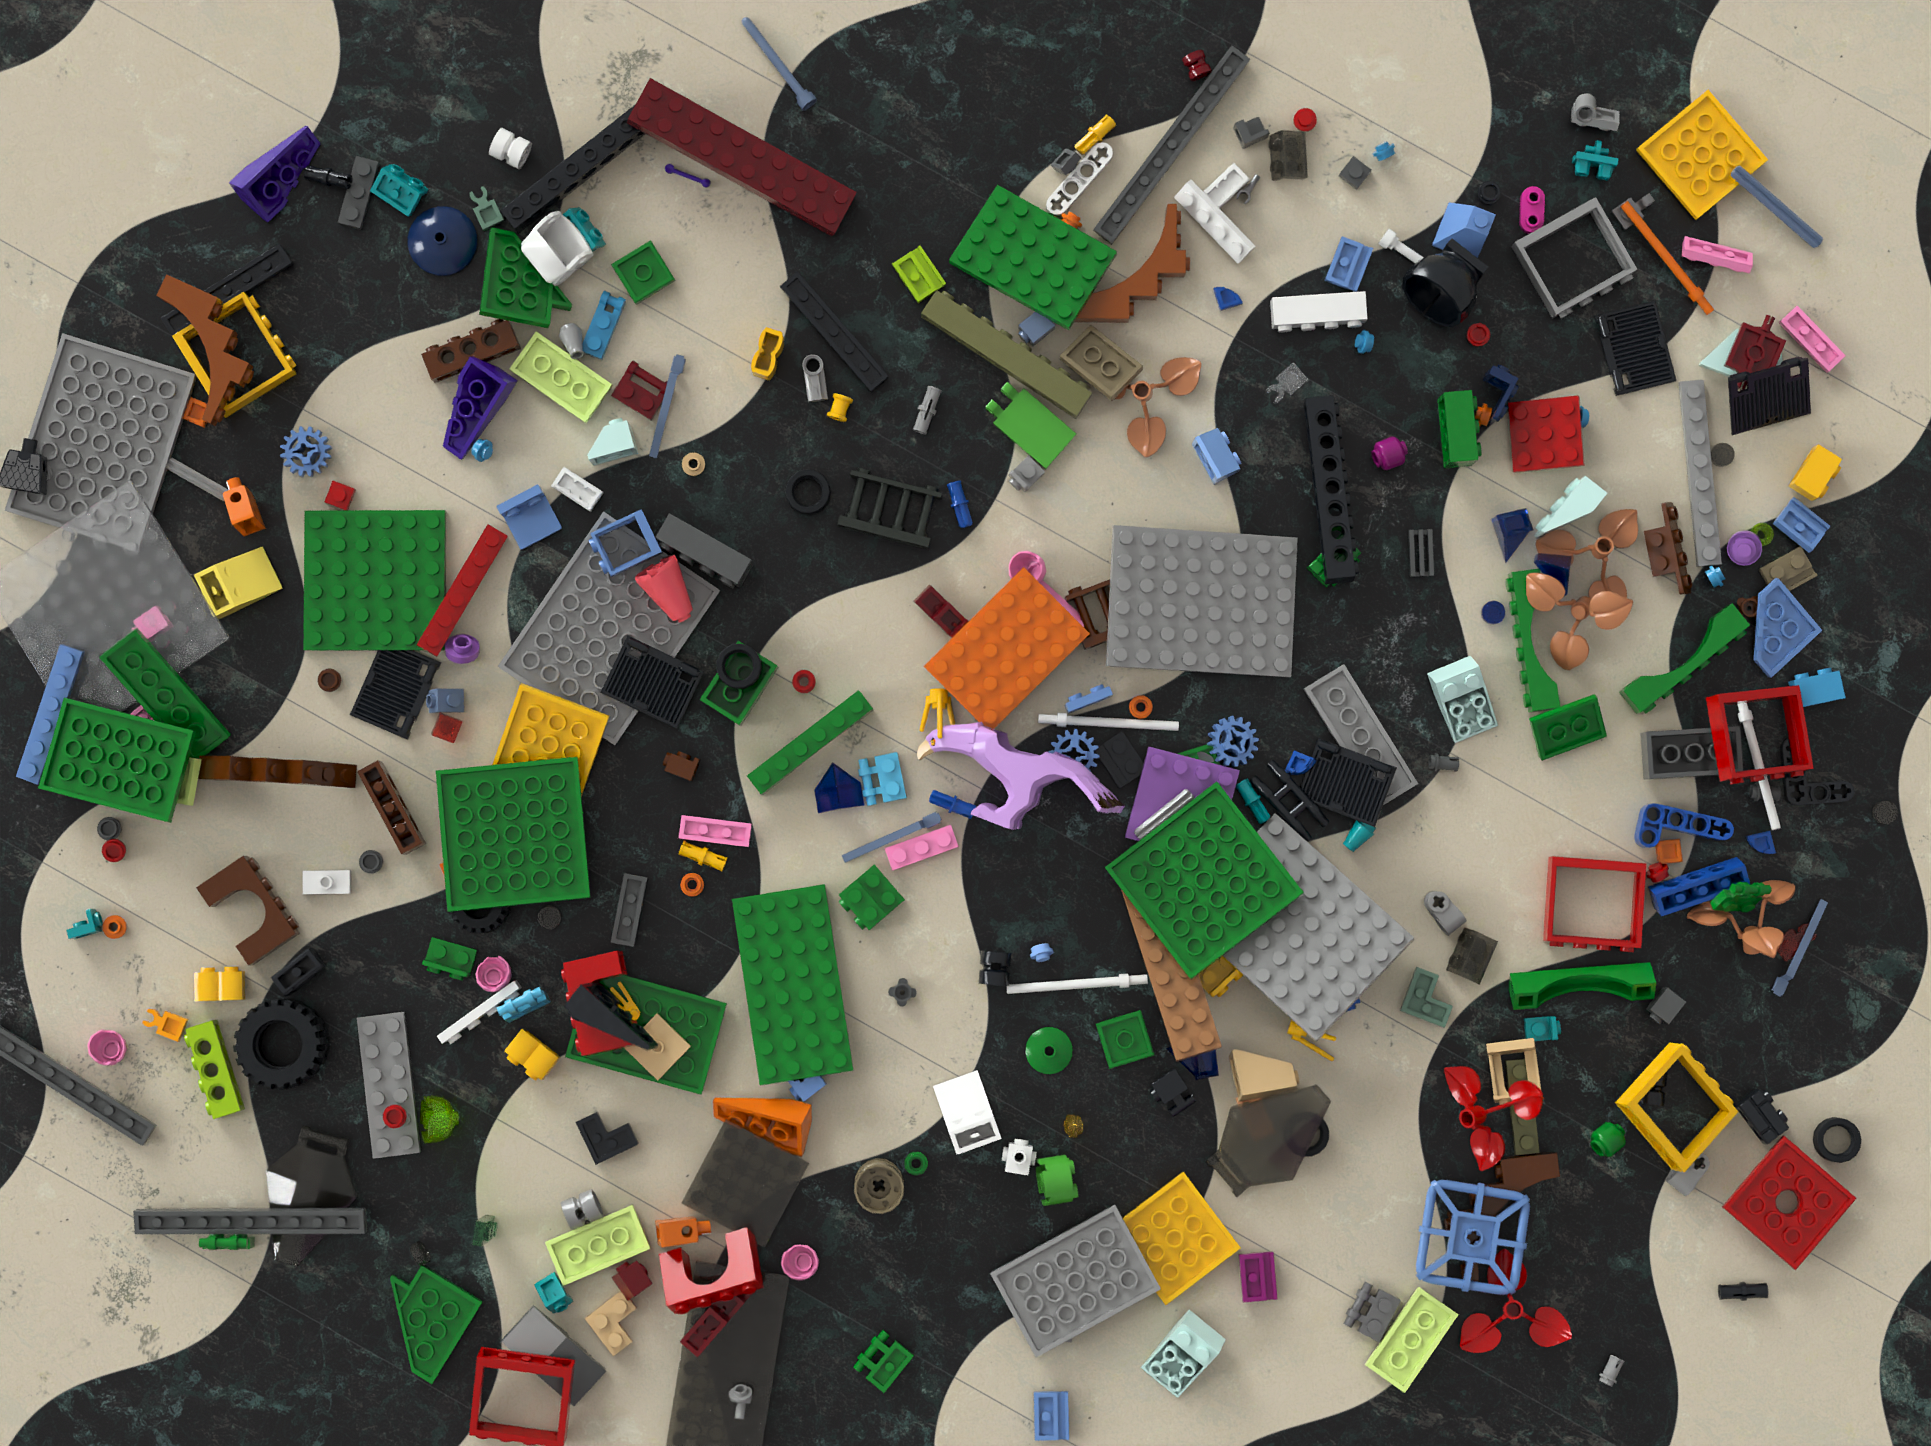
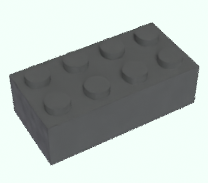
M670 513L655 537L662 550L671 555L675 551L680 554V560L691 566L694 563L698 564L701 572L712 578L714 575L721 577V583L731 589L735 586L741 588L754 565L750 558Z
M1740 726L1728 727L1735 772L1743 771ZM1711 728L1640 733L1644 780L1719 775Z

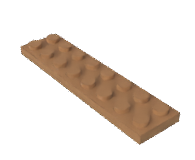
M1121 889L1176 1062L1222 1048L1199 975L1192 980L1188 977Z

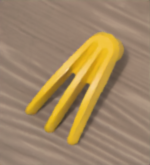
M618 982V986L628 1002L613 987L610 988V991L624 1005L621 1006L619 1004L618 1007L624 1011H629L633 1016L632 1020H637L640 1016V1010L623 984Z

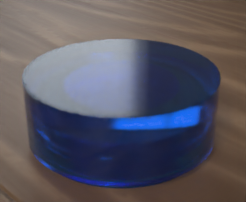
M1489 601L1482 607L1481 617L1488 624H1498L1505 617V608L1498 601Z

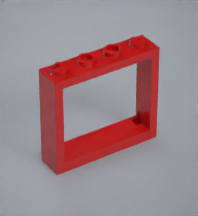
M1799 685L1724 693L1706 698L1720 782L1730 781V785L1744 783L1746 778H1750V782L1765 780L1764 776H1770V779L1774 780L1785 778L1784 774L1790 773L1791 777H1798L1804 775L1803 771L1814 769ZM1782 699L1793 765L1735 772L1724 705Z
M1548 857L1543 941H1550L1549 946L1564 947V942L1573 943V948L1587 949V944L1596 945V950L1611 951V946H1618L1622 952H1634V948H1641L1647 863ZM1557 867L1634 872L1630 940L1554 935L1553 920Z
M481 1347L476 1362L469 1435L476 1436L479 1439L493 1438L499 1439L502 1442H522L528 1446L535 1444L564 1446L568 1431L575 1360ZM485 1367L564 1378L558 1432L479 1421Z

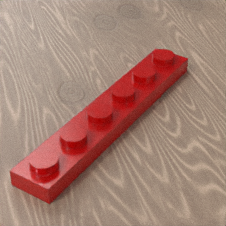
M487 524L418 641V647L436 657L438 656L508 536Z

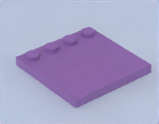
M1148 746L1125 838L1140 841L1134 834V830L1185 789H1188L1196 798L1215 782H1218L1232 800L1240 770Z

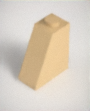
M1237 1049L1232 1050L1229 1055L1239 1102L1292 1093L1295 1091L1297 1084H1299V1075L1297 1070L1293 1069L1292 1063Z

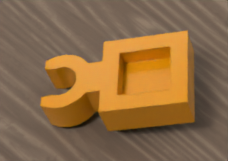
M148 1009L147 1012L153 1014L154 1020L152 1022L143 1020L142 1024L147 1027L158 1026L157 1034L180 1042L189 1019L165 1011L162 1017L156 1009Z

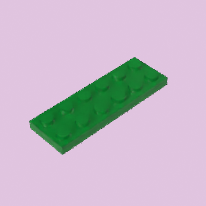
M135 628L99 657L155 721L197 732L190 758L199 759V756H205L229 738L230 733L138 628Z

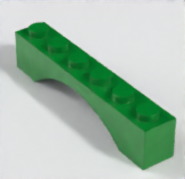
M1540 568L1511 572L1508 574L1509 578H1506L1507 592H1511L1512 601L1509 602L1510 614L1515 617V624L1512 626L1513 636L1518 638L1519 647L1516 648V657L1518 662L1521 661L1522 671H1519L1521 685L1525 684L1526 694H1523V704L1525 708H1528L1529 712L1551 710L1560 707L1557 684L1541 667L1531 640V623L1535 608L1531 606L1527 599L1526 576L1529 573H1540Z
M1733 603L1727 605L1709 619L1707 631L1701 645L1686 663L1666 674L1637 677L1619 693L1636 714L1642 711L1645 714L1656 706L1654 702L1660 697L1665 699L1674 692L1672 687L1680 682L1682 685L1692 678V671L1696 668L1701 670L1711 662L1709 658L1716 653L1719 656L1729 648L1727 643L1732 639L1738 641L1747 633L1745 629L1750 624Z
M858 690L749 773L747 777L759 793L764 795L802 763L854 726L874 709Z
M1651 962L1510 973L1509 994L1513 1010L1538 1008L1544 1002L1556 996L1576 991L1607 992L1634 1001L1654 999L1656 980Z

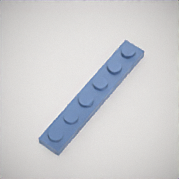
M60 644L16 777L37 785L40 783L64 698H70L85 653L84 651Z

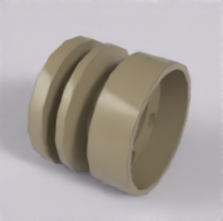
M875 1158L866 1161L855 1175L854 1193L857 1202L863 1209L878 1214L892 1211L899 1205L904 1192V1180L901 1170L887 1159ZM882 1179L884 1187L882 1188L879 1186L877 1189L874 1188V1181L876 1180L879 1182Z

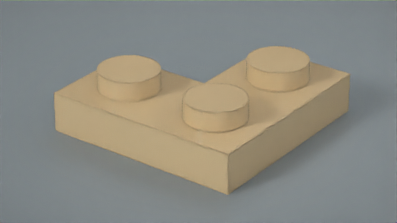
M621 1291L585 1318L612 1356H615L633 1341L619 1322L633 1312L637 1306L631 1299L627 1301Z

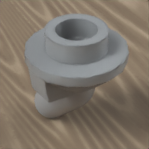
M743 1384L736 1385L729 1391L730 1400L737 1402L736 1419H744L746 1403H750L752 1400V1389Z

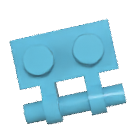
M897 752L875 756L876 766L869 767L867 758L858 760L860 767L858 773L859 777L862 776L864 786L862 793L863 797H866L867 806L877 804L875 795L882 794L884 803L907 798ZM878 773L880 787L873 788L871 774Z
M540 987L532 991L529 989L523 992L524 995L514 1000L510 998L504 1001L503 1005L497 1007V1011L500 1016H503L505 1021L510 1023L551 1003L548 994L542 991Z

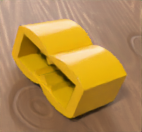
M766 327L759 337V350L753 356L751 370L753 376L769 381L776 372V359L783 350L784 337L782 332Z
M224 967V972H215V968H201V973H194L195 1001L245 1000V971H239V967Z
M525 1028L520 1030L505 1049V1052L508 1054L506 1058L516 1066L519 1064L523 1065L527 1069L525 1073L535 1081L538 1078L544 1080L561 1058Z

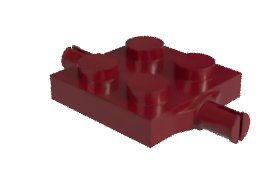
M1766 315L1761 327H1754L1743 322L1724 366L1737 373L1744 371L1753 373L1776 366L1787 340L1777 337L1770 331L1775 318ZM1747 382L1737 383L1738 389H1745Z

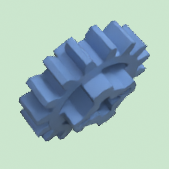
M300 426L298 433L291 430L292 437H284L287 444L280 445V448L285 450V453L280 454V457L287 459L284 462V466H292L290 472L295 474L298 471L300 477H304L305 472H307L309 477H313V471L321 474L320 467L329 466L325 460L332 459V456L327 453V451L332 449V446L325 445L329 439L326 436L320 438L322 432L317 430L314 433V428L311 426L308 427L307 431ZM309 437L315 438L319 444H311ZM298 440L297 445L294 448H292L294 443ZM305 447L311 450L307 452V457L301 454V452L305 451ZM320 455V458H319L318 461L314 464L315 459L317 458V456ZM293 459H301L304 467L298 466Z
M1234 716L1228 717L1227 720L1225 718L1220 719L1219 724L1212 726L1215 732L1208 733L1212 741L1208 742L1207 745L1213 746V750L1209 753L1217 754L1216 762L1224 760L1223 766H1228L1230 763L1233 768L1237 767L1239 763L1245 765L1247 764L1246 759L1254 758L1251 752L1258 750L1254 746V742L1259 741V738H1253L1252 735L1256 732V729L1250 730L1249 726L1251 723L1246 722L1243 724L1242 717L1237 718L1236 721ZM1234 727L1240 729L1242 732L1236 731ZM1234 738L1236 743L1231 745L1230 741ZM1224 751L1229 752L1231 756L1225 754Z
M1075 729L1071 735L1068 730H1065V737L1058 734L1059 742H1051L1055 750H1051L1049 753L1053 754L1056 751L1063 754L1072 752L1073 748H1076L1077 752L1085 754V756L1076 757L1075 760L1079 762L1089 760L1085 767L1090 772L1089 768L1091 766L1097 767V764L1093 762L1094 759L1100 758V755L1094 754V751L1099 746H1092L1091 743L1094 741V738L1091 737L1087 740V732L1085 731L1082 735H1079L1078 729ZM1071 739L1070 745L1066 749H1060L1064 742ZM1080 740L1086 743L1089 751H1083L1080 747Z

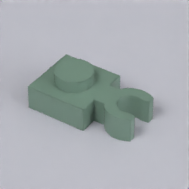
M482 186V197L476 198L474 193L470 192V198L479 205L473 208L483 231H486L505 221L495 200L487 201L489 195L486 188Z

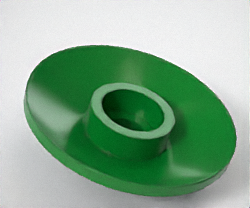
M1054 1027L1038 1029L1029 1037L1026 1044V1057L1029 1064L1036 1071L1043 1074H1055L1062 1071L1069 1064L1073 1050L1070 1039L1063 1031ZM1046 1047H1052L1054 1049V1053L1052 1055H1046Z

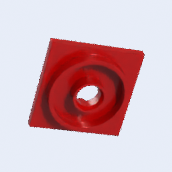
M1782 1135L1722 1208L1791 1268L1796 1270L1857 1198L1787 1137ZM1785 1190L1792 1191L1798 1200L1797 1207L1790 1213H1782L1776 1206L1777 1196Z

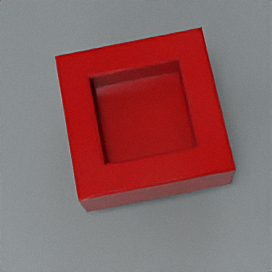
M332 481L324 502L337 508L348 510L356 489Z

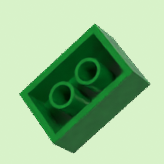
M1472 390L1444 392L1437 399L1443 467L1472 466L1482 454L1481 443H1477L1476 433H1479V421L1474 416V410H1477V398L1472 395Z
M734 653L727 659L725 670L732 679L744 680L752 673L753 662L747 654ZM759 653L757 654L761 660L762 671L759 679L752 686L746 689L729 687L716 673L700 701L739 726H742L779 668Z

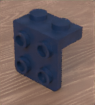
M1493 365L1483 378V381L1503 391L1491 413L1489 425H1492L1495 421L1499 422L1504 417L1508 409L1505 403L1514 397L1519 388L1516 385L1518 378L1510 374L1511 371L1502 365L1497 367Z

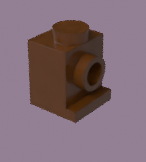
M678 751L677 755L667 752L663 761V765L666 766L664 771L693 782L701 760L695 757L693 761H690L691 756Z

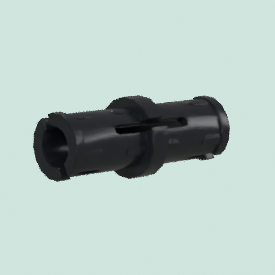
M307 165L305 169L310 170V172L304 171V178L306 180L321 182L324 186L328 187L334 185L349 189L351 184H347V182L352 183L353 181L351 174L336 172L328 167L322 169Z
M1739 1282V1284L1734 1285L1720 1284L1718 1285L1719 1300L1740 1299L1741 1301H1747L1748 1298H1768L1767 1283L1746 1284L1745 1282Z

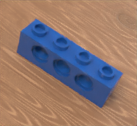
M1738 857L1648 886L1654 909L1661 916L1712 900L1723 889H1730L1731 884H1737L1738 882L1750 884L1745 864Z

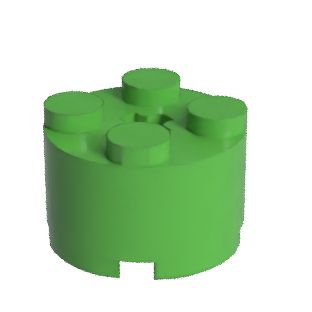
M1066 1155L1036 1159V1163L1040 1165V1167H1036L1039 1194L1044 1193L1045 1199L1041 1200L1043 1206L1072 1202L1073 1198H1078L1077 1185L1072 1182V1174H1075L1073 1160H1069Z

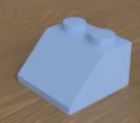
M1218 428L1195 437L1192 443L1214 485L1239 472V465L1241 464L1236 452L1232 453L1228 447L1230 441L1224 431L1220 432Z

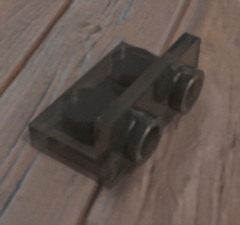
M1281 130L1271 134L1268 146L1271 157L1270 172L1272 181H1278L1283 178L1301 180L1308 178L1305 132Z
M1464 928L1458 937V943L1449 958L1446 970L1480 985L1498 941L1477 931Z

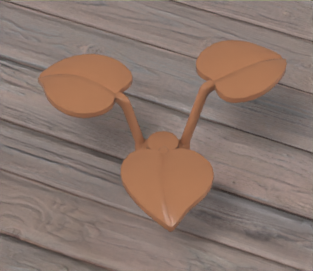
M1187 357L1169 360L1160 371L1161 377L1166 382L1149 385L1146 381H1138L1134 385L1126 387L1132 390L1133 395L1141 402L1145 419L1141 417L1134 419L1128 426L1127 437L1131 445L1144 457H1150L1156 453L1166 437V426L1160 417L1149 418L1146 402L1152 398L1153 389L1169 386V390L1175 395L1184 396L1191 393L1199 381L1202 366L1200 361ZM1126 388L1115 399L1124 397Z
M1623 509L1606 515L1600 521L1598 528L1602 537H1599L1593 545H1588L1579 550H1574L1576 540L1571 533L1565 530L1551 531L1536 540L1535 545L1540 557L1547 564L1555 568L1569 567L1574 561L1573 554L1577 555L1591 551L1595 558L1602 559L1603 562L1601 569L1602 581H1595L1590 586L1589 597L1592 599L1598 592L1610 591L1627 598L1624 582L1618 576H1610L1606 579L1605 573L1608 555L1613 551L1614 546L1616 548H1627L1637 539V510Z
M1529 573L1526 576L1527 599L1535 609L1550 611L1554 608L1555 604L1558 606H1572L1571 613L1576 618V621L1570 633L1558 631L1552 637L1550 643L1551 654L1555 662L1565 670H1571L1581 665L1588 657L1589 645L1587 641L1580 635H1574L1576 628L1583 619L1587 618L1590 614L1591 617L1595 616V622L1599 628L1611 630L1617 628L1626 620L1633 606V600L1610 591L1598 592L1592 599L1582 596L1577 601L1571 599V601L1561 602L1559 600L1565 596V589L1559 580L1543 573Z
M1780 880L1762 882L1765 885H1770L1772 891L1770 894L1761 896L1763 900L1758 926H1748L1743 932H1741L1731 913L1713 910L1710 905L1711 901L1696 905L1687 914V919H1692L1706 926H1717L1723 924L1728 918L1738 934V939L1743 941V951L1751 955L1762 953L1775 958L1784 940L1783 932L1777 928H1762L1765 907L1768 901L1772 904H1782L1791 899L1795 893V885Z

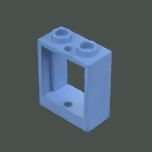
M642 509L590 533L592 539L588 540L594 553L599 551L603 559L599 561V564L604 574L609 573L611 577L662 554ZM637 521L651 551L613 568L599 538L631 522Z

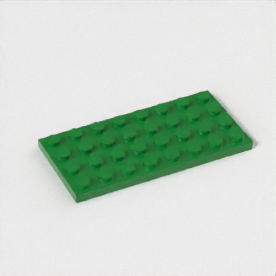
M825 884L732 899L760 1086L854 1071Z

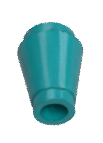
M1356 820L1343 844L1354 852L1374 835L1373 832L1376 830V827Z

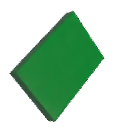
M1595 694L1529 718L1541 761L1607 737L1598 698Z

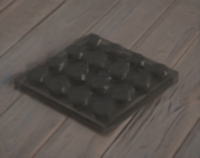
M726 1119L687 1191L682 1204L732 1231L747 1227L755 1235L756 1243L765 1248L809 1162Z

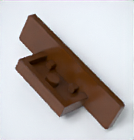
M1672 502L1661 503L1665 526L1644 531L1652 575L1657 577L1675 573L1679 594H1691L1693 583L1691 576L1687 574L1686 565L1688 564V558L1682 549L1683 534L1677 525L1678 510Z

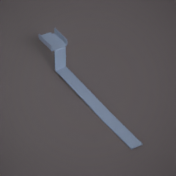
M676 354L673 358L670 370L672 372L669 374L649 456L654 458L658 456L677 376L680 373L682 374L686 359L682 355Z
M939 813L929 814L923 817V820L843 854V860L846 863L925 827L927 829L940 824L942 819Z
M1820 899L1786 974L1776 978L1771 991L1773 990V993L1777 996H1783L1789 984L1788 981L1793 979L1828 902Z

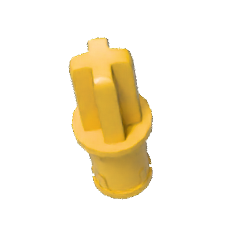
M1105 115L1094 127L1088 128V133L1075 145V149L1083 155L1095 143H1101L1102 138L1116 126L1114 120L1110 116Z

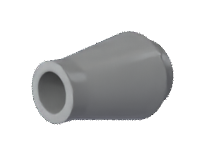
M574 323L562 326L559 338L569 352L572 359L583 357L582 330Z

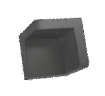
M1259 117L1247 122L1243 119L1236 122L1233 127L1242 149L1267 139L1270 134L1268 129L1265 130Z

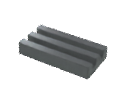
M1408 530L1410 577L1434 576L1433 530ZM1414 535H1418L1419 572H1415ZM1423 535H1427L1428 572H1425Z

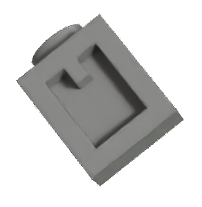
M1028 455L1009 473L1011 478L1009 482L1016 490L1022 489L1026 492L1045 471Z

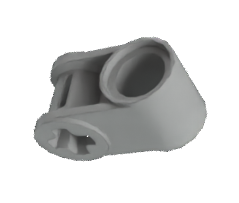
M1432 891L1425 896L1424 905L1446 935L1449 936L1467 921L1462 912L1445 893ZM1434 897L1441 899L1438 902L1440 906L1432 905L1435 902Z
M1703 1153L1697 1158L1701 1162L1699 1166L1693 1162L1685 1172L1672 1170L1667 1176L1666 1182L1684 1196L1691 1193L1710 1165L1709 1158Z

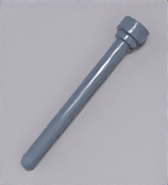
M744 17L742 19L743 26L797 95L798 106L802 111H805L814 105L817 98L812 92L802 88L750 18Z

